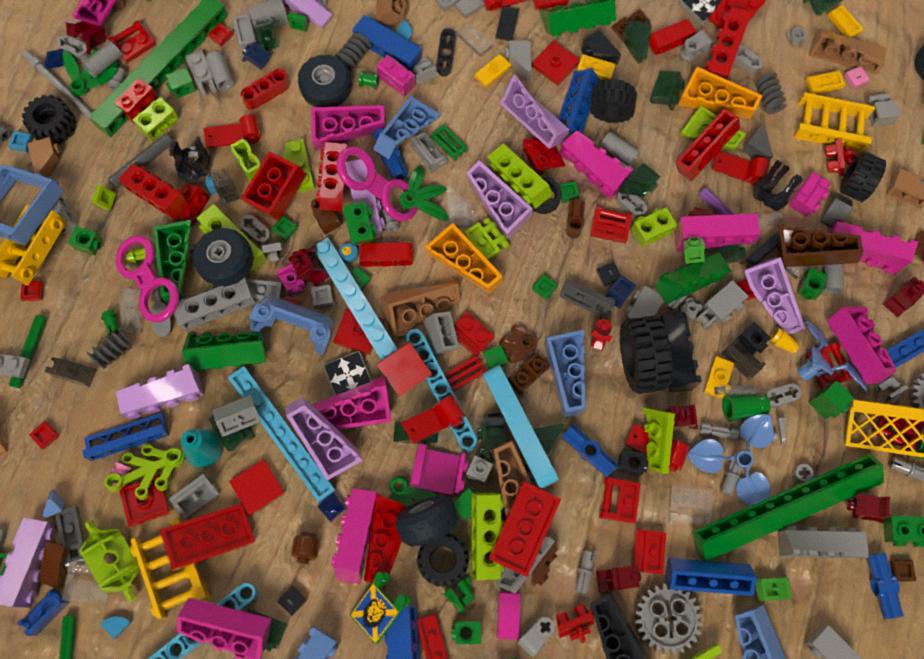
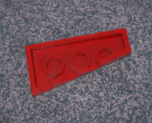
M376 494L364 575V581L373 583L374 577L378 572H387L390 575L402 542L395 526L396 517L402 510L408 508L406 505Z

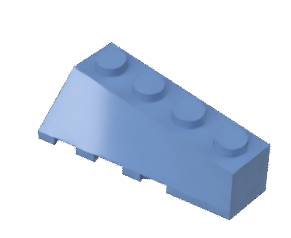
M410 96L381 132L373 150L390 159L396 149L406 139L440 118L441 114L413 96Z
M584 330L547 337L544 346L563 417L582 414L585 410Z
M764 605L747 609L735 615L739 643L742 644L743 648L742 659H786Z
M312 627L308 633L311 635L310 639L307 638L298 649L299 655L294 659H327L328 657L331 659L338 650L336 646L338 640L321 628Z

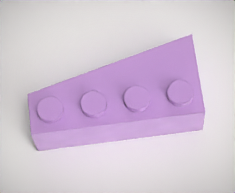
M478 161L466 173L469 184L498 225L502 234L509 240L533 216V208L481 161Z

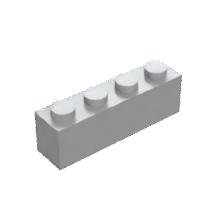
M790 526L784 527L785 530L778 532L779 557L869 558L866 532H858V528H846L845 532H839L838 528H825V531H818L817 527H805V531L797 530V527Z

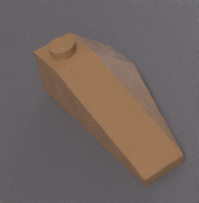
M458 282L402 290L380 296L383 315L392 337L395 339L407 335L410 330L416 329L424 323V319L433 313L444 312L459 302Z

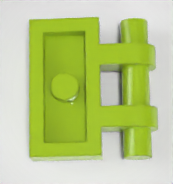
M487 217L483 221L486 225L484 228L478 222L464 231V235L489 261L500 254L499 245H502L505 250L511 245L507 241L506 236L499 231L495 221L492 222ZM492 232L496 239L492 240L488 233Z

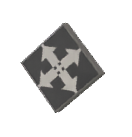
M680 0L679 4L703 26L708 22L709 16L722 0Z
M360 351L323 365L335 395L371 382Z

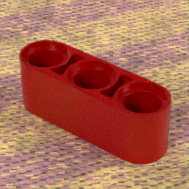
M685 19L653 32L647 37L646 42L654 55H660L684 45L685 41L694 36L697 31L690 20Z
M275 69L243 88L241 97L245 107L249 110L257 109L287 91L290 83L286 71Z
M408 242L366 243L359 246V265L363 267L409 266L414 263L413 244Z

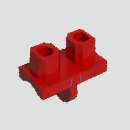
M835 139V144L825 146L826 158L836 156V160L827 161L828 173L838 172L839 176H845L844 161L847 162V165H851L852 160L857 157V152L851 151L850 147H846L843 153L841 139Z
M601 319L595 324V330H591L590 336L593 337L590 347L603 351L605 342L611 341L612 336L608 334L612 330V325L608 320Z
M584 604L574 608V613L577 617L575 619L569 620L566 612L556 615L557 631L560 639L569 635L571 641L579 638L581 643L586 642L584 635L591 633L589 626L595 624L592 611L589 612Z

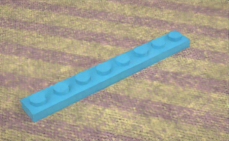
M329 238L315 244L317 247L316 255L380 360L396 351L395 344Z
M243 366L230 375L228 379L242 398L251 395L261 420L260 423L316 500L320 503L334 493L336 490L326 480L319 467L247 369Z

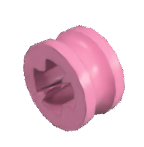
M115 462V468L111 469V472L121 476L132 471V468Z

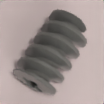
M353 33L351 38L347 40V43L343 45V48L339 50V53H336L335 57L341 59L351 72V68H355V63H359V58H363V53L368 52L367 48H371L372 43L364 35Z
M777 73L764 75L756 83L758 93L763 95L761 100L767 114H774L786 108V104H783L786 98L782 97L784 92L780 91L782 87L778 85Z
M119 327V334L111 332L113 339L105 337L106 344L98 342L100 349L91 347L93 354L86 351L91 360L102 369L107 367L105 362L113 363L112 357L119 359L118 352L125 354L124 347L132 349L130 339Z

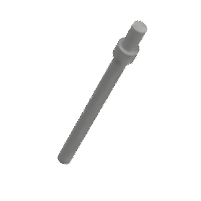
M24 50L22 55L30 62L29 64L44 75L90 120L89 116L92 112L43 66V62L39 58L34 57L28 50Z

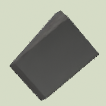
M764 124L758 128L742 152L753 159L763 157L770 161L773 154Z
M836 192L820 222L830 228L837 221L843 222L853 207V201Z

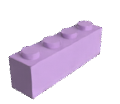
M513 75L500 104L549 149L561 144L570 129L539 103L526 90L518 77Z
M190 364L182 366L183 370L181 371L171 370L166 372V377H153L148 379L145 385L137 383L116 391L120 414L128 419H135L140 417V414L146 412L156 413L163 407L171 408L178 406L180 402L198 400L199 397L204 396L199 374Z

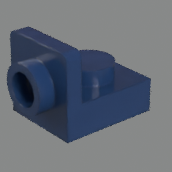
M253 42L251 46L247 45L242 51L244 55L242 61L248 60L262 70L272 54Z
M620 275L609 289L606 297L613 298L615 300L614 306L620 309L637 285Z

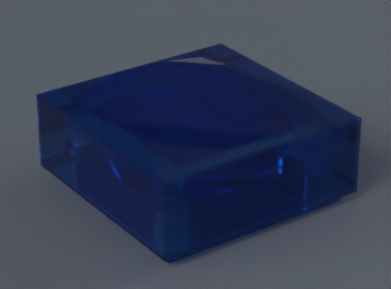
M64 50L48 51L44 66L47 69L62 67L64 65Z
M333 493L317 506L330 522L346 509Z

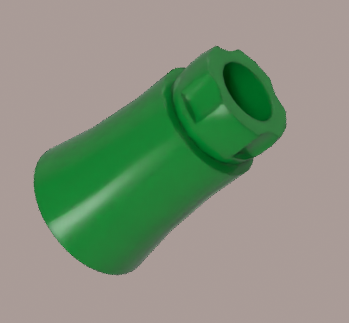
M757 394L724 395L722 399L723 414L728 422L767 414L770 412V400L768 396Z

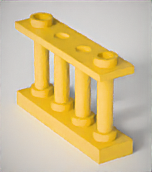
M804 92L798 101V105L805 106L804 121L795 130L794 138L825 145L835 144V139H841L842 148L850 147L851 150L859 152L865 151L871 145L872 137L864 135L865 118L867 119L872 114L875 106ZM813 108L823 110L821 127L811 125ZM830 111L840 113L839 130L828 128ZM848 115L858 117L856 134L846 132Z
M26 205V206L24 207L23 211L21 212V214L19 215L18 219H17L16 222L14 223L13 228H14L15 225L18 223V221L21 219V217L23 216V214L26 212V210L29 208L30 205ZM51 211L47 218H44L41 222L42 226L38 233H33L29 239L32 242L27 250H25L28 242L22 245L5 238L0 246V277L6 279L8 274L12 273L11 276L28 286L67 223V220L56 212ZM22 256V259L20 260L19 264L17 266H14L18 258Z
M176 519L170 523L172 526L182 523L184 521ZM161 535L144 543L141 542V539H130L132 543L130 550L132 555L137 558L152 602L150 609L154 617H157V619L167 618L166 609L180 604L188 598L194 597V599L197 598V600L201 601L211 598L199 563L184 567L182 571L155 582L151 570L169 563L167 555L148 562L145 551L162 544ZM185 578L191 580L192 587H190V590L162 602L158 590Z

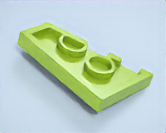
M701 105L681 131L680 136L696 140L717 115ZM739 130L723 148L735 151L746 134Z
M303 139L285 142L283 158L298 165L307 174L296 193L315 189Z
M642 407L643 414H646L647 424L644 427L645 432H648L649 443L646 445L649 470L668 474L675 413Z

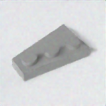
M545 536L529 575L555 540ZM504 567L501 579H497L495 585L515 594L528 577Z

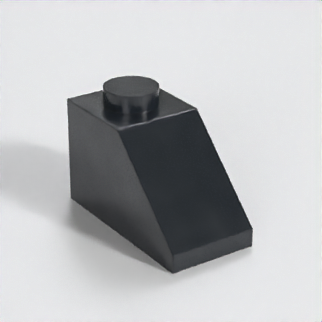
M600 30L583 40L581 47L583 55L618 65L621 53Z

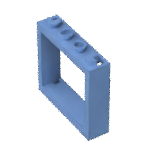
M3 164L0 168V201L15 181L42 189L14 228L0 223V237L25 245L64 190L59 186V182L51 177L46 178L40 173L33 174L27 169L21 170L16 166L11 167Z

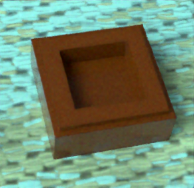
M913 560L890 561L891 573L897 578L898 582L916 581Z

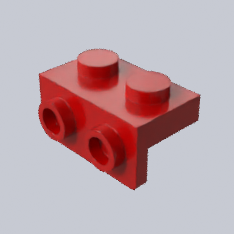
M138 78L115 101V104L134 123L133 119L137 114L143 112L158 98L153 88Z
M184 184L180 190L186 195L184 198L189 205L176 219L183 221L191 220V226H193L210 196L199 186Z

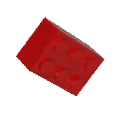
M269 151L240 199L253 209L279 222L307 174L298 165Z

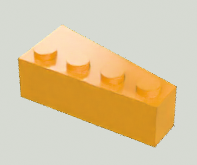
M696 67L678 105L699 109L702 105L709 111L719 114L725 108L740 118L751 119L763 95Z
M453 223L424 247L429 256L488 294H491L504 283L503 276Z

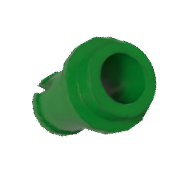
M114 310L104 311L101 320H104L108 336H112L111 332L119 334L116 320L117 314L114 313Z

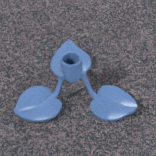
M804 320L803 323L807 324L810 332L818 340L819 347L812 346L811 357L806 360L804 365L797 369L803 380L807 382L814 376L819 377L826 373L832 375L833 371L844 369L862 386L863 393L866 392L867 388L860 373L850 363L846 362L844 365L831 368L820 352L824 345L826 347L829 346L827 339L820 329L808 320Z
M768 414L752 416L741 424L739 435L748 442L746 443V451H739L734 457L722 456L723 447L712 439L699 442L688 452L690 461L698 469L707 473L720 471L723 466L722 460H733L737 466L744 467L746 478H742L737 482L736 493L739 499L748 505H754L770 497V486L767 478L759 472L749 475L750 466L754 461L753 455L750 453V444L755 448H764L770 445L773 440L772 418Z

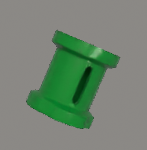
M360 71L358 85L360 87L364 85L377 89L379 74L375 73L373 75Z

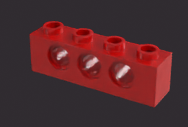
M734 7L730 8L729 13L725 12L722 20L724 27L723 29L719 28L716 39H719L717 45L713 44L710 53L713 57L707 61L704 70L726 80L728 79L752 12ZM730 27H734V28H736L737 30L732 31V30H730L729 28H730ZM723 43H729L731 46H724ZM717 59H724L725 62H718Z
M724 108L677 159L675 163L678 172L690 181H693L741 129L739 117Z
M325 142V148L321 149L320 160H323V163H319V174H322V176H318L317 187L321 189L316 192V201L319 202L320 210L342 211L344 182L338 174L336 163L338 155L343 149L347 148V144Z
M132 164L118 178L128 191L173 220L189 205L184 198L186 195L177 188L175 190L167 181L162 182L156 174L153 173L151 175L143 166L139 168Z

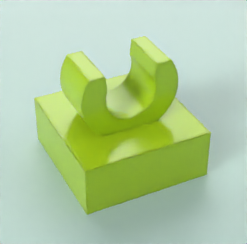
M102 185L96 186L91 203L105 211L111 210L116 193Z

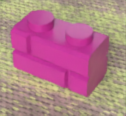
M386 55L376 66L379 78L401 95L406 96L414 88L415 74L407 71V68L389 55Z
M811 172L790 202L789 207L805 217H808L811 212L815 214L821 206L818 203L820 199L824 200L830 192L828 190L830 182L821 178L815 172Z

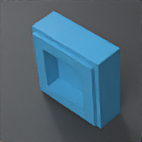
M14 131L8 147L12 150L28 153V143L32 142L34 137L29 133Z

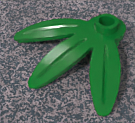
M97 49L93 50L92 53L90 54V56H89L88 58H90V57H91L94 53H96L98 50H97ZM68 51L63 52L64 66L72 80L70 91L75 96H83L88 92L89 88L105 84L117 72V67H111L94 78L83 68L81 74L73 56Z
M417 167L410 176L408 191L400 195L399 201L401 206L405 209H411L416 206L424 213L436 219L448 221L449 216L443 209L432 202L425 201L442 195L446 192V188L440 185H432L419 190L423 181L424 170L422 167Z
M401 475L394 476L389 482L391 494L388 498L408 507L414 504L411 497L421 501L437 496L432 491L409 487L408 480ZM397 482H402L403 486L402 488L397 489L395 487V484Z

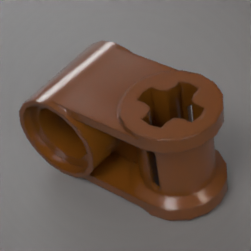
M314 198L311 202V208L323 233L326 235L341 227V223L334 211L320 210L319 202Z

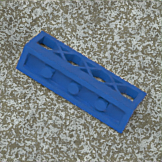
M592 68L574 71L558 118L562 123L569 119L565 126L570 129L571 135L576 131L583 133L590 112L592 90L594 85L600 82V78ZM583 76V78L577 83L578 78ZM578 90V93L572 98L573 94Z
M159 413L85 437L86 449L82 450L84 458L94 461L169 436L164 414ZM160 420L161 425L149 428L152 421ZM139 426L143 428L142 431L129 435L134 427ZM118 432L123 434L122 438L110 441L113 434ZM97 439L104 441L103 444L92 447L91 441Z

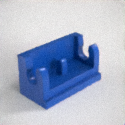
M56 589L50 590L47 596L17 624L26 628L24 633L27 636H37L69 602Z

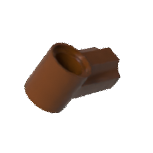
M581 199L569 200L565 232L572 239L578 238L581 235L584 226L585 202Z

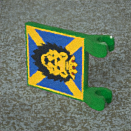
M378 572L375 575L372 585L350 614L375 645H378L400 613L411 603V598L408 595H399L394 603L381 589L390 579L387 572Z

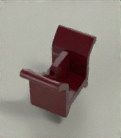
M65 20L67 36L79 37L82 41H86L88 55L91 54V48L106 42V27L103 23L101 26H97L81 20L76 22Z
M313 245L309 249L294 251L288 260L296 270L297 279L309 280L316 287L330 276L323 269L316 268L313 260L310 259V256L316 252L317 248L316 245Z
M914 276L909 281H906L903 284L904 286L883 305L896 317H899L924 295V282L922 280L919 281Z
M695 404L689 406L672 405L664 410L675 413L674 427L689 426L690 429H698Z
M857 494V498H854V501H847V510H853L852 518L883 524V518H889L890 497Z
M637 566L615 567L596 571L599 592L640 587L641 574L638 572Z

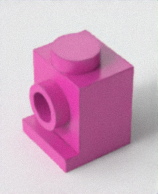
M292 263L276 271L289 296L298 295L306 288L304 281L296 278L297 273L295 268L292 267Z

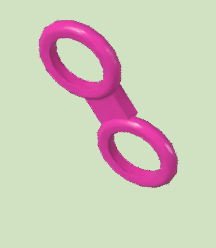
M348 147L341 151L337 158V171L341 180L349 188L358 191L368 190L377 198H381L385 212L398 222H406L414 217L417 212L416 206L409 209L406 214H401L392 207L389 199L390 190L393 187H398L404 192L408 191L407 182L401 179L387 181L376 172L372 158L366 151L358 147ZM349 155H355L365 163L367 178L364 182H357L348 175L345 163Z
M141 235L131 236L120 245L116 253L115 264L117 270L123 277L134 279L141 290L139 309L143 317L153 323L163 322L176 311L179 303L178 288L172 280L165 277L158 278L152 268L155 258L153 243L147 237ZM141 243L146 251L145 260L138 269L129 271L124 263L125 255L130 247ZM166 286L170 293L168 306L161 313L152 314L148 307L149 296L155 288Z

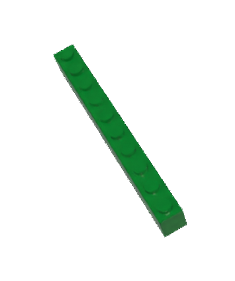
M201 0L199 5L165 37L164 41L154 48L152 53L92 112L89 118L93 124L109 137H112L128 120L124 111L116 106L115 101L138 78L151 86L155 92L167 80L166 75L175 72L186 60L185 55L193 53L208 37V33L228 17L225 6L217 0Z
M871 454L865 455L694 530L692 535L695 550L707 562L884 483L883 464Z

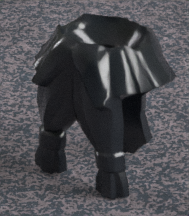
M199 136L195 139V147L189 146L181 149L179 142H171L169 148L170 156L175 159L174 166L176 167L178 177L184 181H194L208 174L211 154H208ZM187 161L188 165L191 166L193 170H189L186 168Z
M776 160L769 172L763 176L759 183L755 184L753 192L754 199L762 201L765 206L772 208L774 211L783 209L788 204L790 195L802 181V177L796 174L791 178L783 191L778 194H772L771 191L790 169L789 166L784 165L781 171L774 176V173L782 164L779 160Z

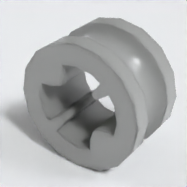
M800 464L793 469L792 475L797 482L804 483L813 478L814 472L809 465ZM804 469L803 472L806 471L807 476H804V478H802L803 475H799V471Z

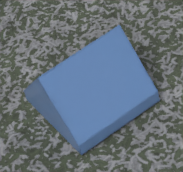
M55 490L49 492L43 513L45 518L63 510L65 501Z

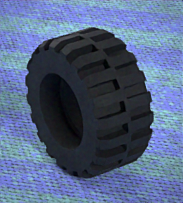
M656 316L627 319L621 325L620 353L624 367L623 370L629 387L638 394L666 390L672 383L673 361L670 340L668 339V333L664 328L663 322Z

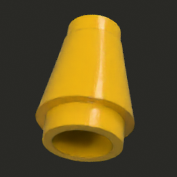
M777 328L770 336L772 345L792 354L800 347L784 329Z

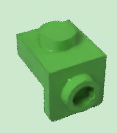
M690 237L688 240H683L685 264L705 262L704 249L706 246L703 238Z
M788 577L758 579L756 581L758 601L792 598Z

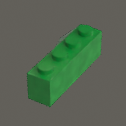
M615 0L586 1V5L578 2L571 3L569 8L559 5L554 6L553 10L550 11L545 10V8L539 9L545 30L552 37L561 36L563 32L567 31L568 33H576L581 28L586 30L593 29L595 25L599 24L601 26L611 25V22L617 21Z
M191 220L153 226L159 278L165 277L176 284L179 291V300L186 298L184 273ZM160 286L161 297L168 304L170 301L169 290L166 286Z
M720 252L704 256L705 262L690 263L685 268L683 266L678 267L671 274L666 272L661 275L655 288L666 305L725 278L732 270Z
M189 332L182 349L185 365L190 364L196 372L210 368L221 369L227 366L239 367L243 364L256 365L266 362L267 348L263 332H239L236 336H232L229 332H222L219 336H212L211 332H204L203 336H195V332Z

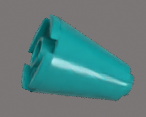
M211 429L187 430L181 437L184 458L194 467H210L222 455V439Z

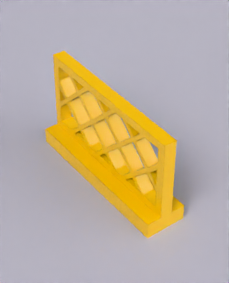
M853 399L849 403L851 407L849 408L845 446L924 458V452H916L911 446L920 439L924 443V432L920 434L914 427L920 421H924L923 408ZM854 412H862L867 419L857 425L853 420ZM878 415H883L888 422L878 428L872 420ZM899 418H904L909 425L899 431L893 422ZM870 422L876 431L866 436L860 428ZM891 425L896 434L887 440L881 431ZM912 428L917 437L908 443L902 434ZM857 430L864 437L858 443L850 442L851 434ZM879 433L885 442L879 446H874L869 439ZM900 436L906 445L900 449H895L890 442Z

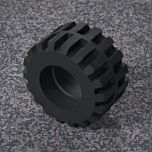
M617 79L600 81L599 84L594 85L592 90L590 113L600 121L607 123H623L630 120L635 113L637 99L635 87L631 86L630 83Z
M41 95V98L36 97L33 102L27 103L29 106L24 108L25 113H22L24 120L22 121L26 129L36 140L50 137L54 143L61 144V141H67V137L73 135L72 130L76 129L74 125L76 124V119L61 98L54 97L53 95L48 97ZM55 116L51 122L44 124L48 118Z
M866 151L860 153L847 170L841 183L840 192L855 200L864 202L879 185L886 169V160Z
M446 534L437 540L421 545L417 553L418 569L423 578L434 586L448 587L454 585L463 578L468 569V549L456 535ZM441 547L450 549L455 555L454 567L450 571L443 573L436 571L431 565L432 553Z

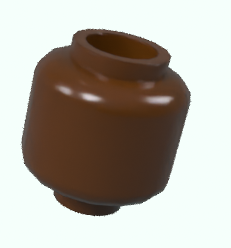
M300 532V535L294 537L291 555L297 559V563L309 564V561L315 560L318 557L320 541L316 538V534Z

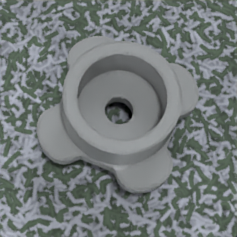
M795 27L786 34L787 38H790L795 46L807 40L806 32L801 27Z
M687 298L685 305L680 307V311L686 312V317L692 320L696 319L698 312L703 310V306L694 302L693 298Z

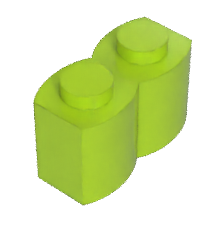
M241 139L231 144V150L246 178L251 182L260 167V162L253 154L248 142Z

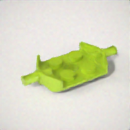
M90 520L89 523L84 524L90 533V537L81 547L80 555H82L102 593L121 591L125 594L128 602H132V599L135 600L137 596L133 592L131 584L141 571L137 559L132 555L130 547L119 529L100 531L95 526L93 520ZM108 554H114L117 560L112 564H107L104 558Z

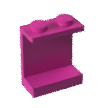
M418 444L409 487L451 496H457L459 491L462 492L465 482L462 479V473L466 472L468 460H465L466 454L462 453L460 456L442 453L426 449L427 445Z

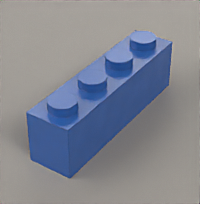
M363 15L352 29L353 33L364 35L372 43V47L368 49L383 58L389 55L407 68V71L412 72L413 67L422 59V49L419 45L411 43L400 34L394 33L389 27L379 24L374 18Z
M668 558L665 574L670 589L754 596L757 576L750 564L705 562L702 560Z
M410 603L386 632L385 643L388 649L386 659H420L416 603Z

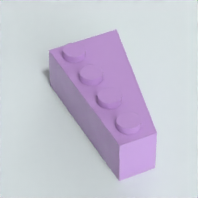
M361 159L345 163L347 173L353 180L357 182H364L366 180L367 167ZM351 189L353 203L365 201L366 207L370 206L372 217L369 218L370 224L375 225L377 235L382 234V228H385L383 217L379 218L378 210H381L380 200L375 199V196L368 190L358 191Z
M304 397L285 406L287 418L326 480L363 461L360 450Z
M23 518L12 543L15 547L14 551L7 555L4 561L6 569L4 574L0 576V605L31 608V604L34 603L37 596L36 588L38 582H40V569L46 543L51 542L55 536L56 524Z

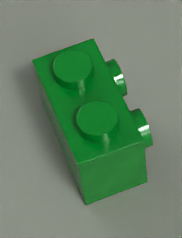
M365 201L342 206L352 246L373 242V236H376L377 233L375 225L370 224L369 218L372 217L370 206L366 207Z
M835 381L822 389L808 403L824 419H827L831 416L835 418L840 413L846 412L851 407L849 403L854 398L850 395V391Z
M889 516V518H883L885 543H893L894 547H906V543H912L914 547H924V517Z

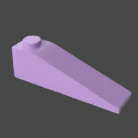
M282 0L286 8L298 15L306 16L308 21L322 29L332 18V14L320 0Z
M781 257L768 259L744 270L750 290L781 329H784L788 334L805 329Z

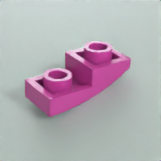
M499 592L496 636L498 639H518L520 593Z

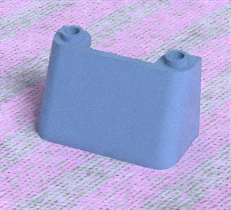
M266 296L255 305L249 318L250 330L260 332L264 327H273L275 319L310 331L309 341L315 345V353L324 356L334 330V321L331 317L274 296Z

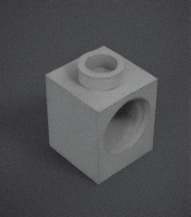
M474 456L466 473V478L484 486L493 464Z

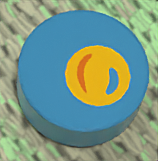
M346 243L340 247L339 255L343 262L352 263L358 257V250L351 243Z

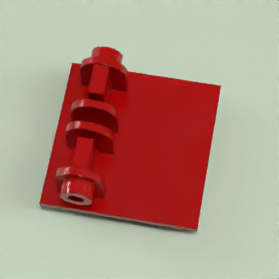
M538 138L522 140V150L525 152L529 164L532 165L533 170L539 176L544 173L543 170L566 166L556 146L549 149Z

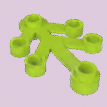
M150 444L144 445L141 452L145 458H151L152 456L161 458L155 462L136 457L132 453H125L121 458L125 466L135 465L142 468L121 477L118 474H110L105 479V486L110 492H117L121 490L124 484L144 476L140 486L135 490L136 497L139 500H144L149 496L148 488L157 470L163 467L164 470L161 476L156 479L155 486L159 491H164L168 488V479L173 469L184 462L183 452L177 448L164 451L153 448ZM147 449H151L149 453H145ZM129 457L132 458V459H131L130 461H128V462L125 461V460H126L127 458H129ZM173 457H178L176 460L171 461ZM116 482L118 483L117 486L112 487V485H113L114 483H116ZM160 482H165L163 486H158ZM140 491H145L143 495H139Z

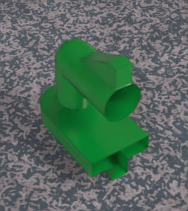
M469 576L457 584L464 595L460 599L457 598L452 588L442 594L453 604L460 615L465 613L463 606L468 605L475 599V595L471 590Z

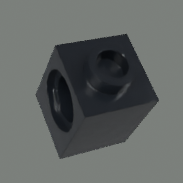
M755 322L736 338L751 355L757 351L759 353L763 352L769 346L766 342L771 339ZM751 337H755L758 343H754Z
M622 449L619 452L616 472L640 477L648 468L647 454ZM629 459L636 460L637 468H632L629 465Z

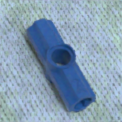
M385 128L376 129L372 133L375 142H377L379 135ZM398 148L390 159L380 154L381 160L387 166L392 179L403 180L408 176Z
M572 425L561 437L580 454L583 460L588 461L605 477H608L618 466L599 447L597 442L590 440L575 425ZM585 447H592L594 455H588L585 452Z
M886 553L869 555L867 561L872 575L870 586L873 594L878 597L883 618L891 619L904 616L898 597L900 591L899 582L891 573Z

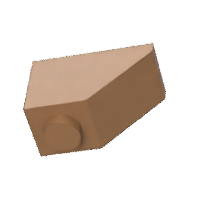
M50 137L28 143L34 173H40L46 178L50 177L60 162L59 154L61 150L59 145L54 143Z
M900 168L892 176L886 194L921 208L924 206L923 183L918 175Z

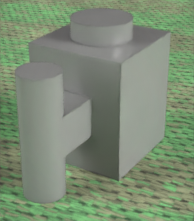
M889 93L867 96V103L874 102L872 106H875V110L869 116L872 127L892 125L900 116V109L897 107L895 100H890Z

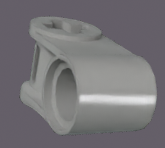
M700 30L685 41V47L681 50L680 56L685 61H692L709 51L715 42L704 30Z
M539 617L520 636L516 643L533 658L554 633V622L548 617ZM541 622H549V624L547 625L549 628L548 631H540L542 628L540 626Z

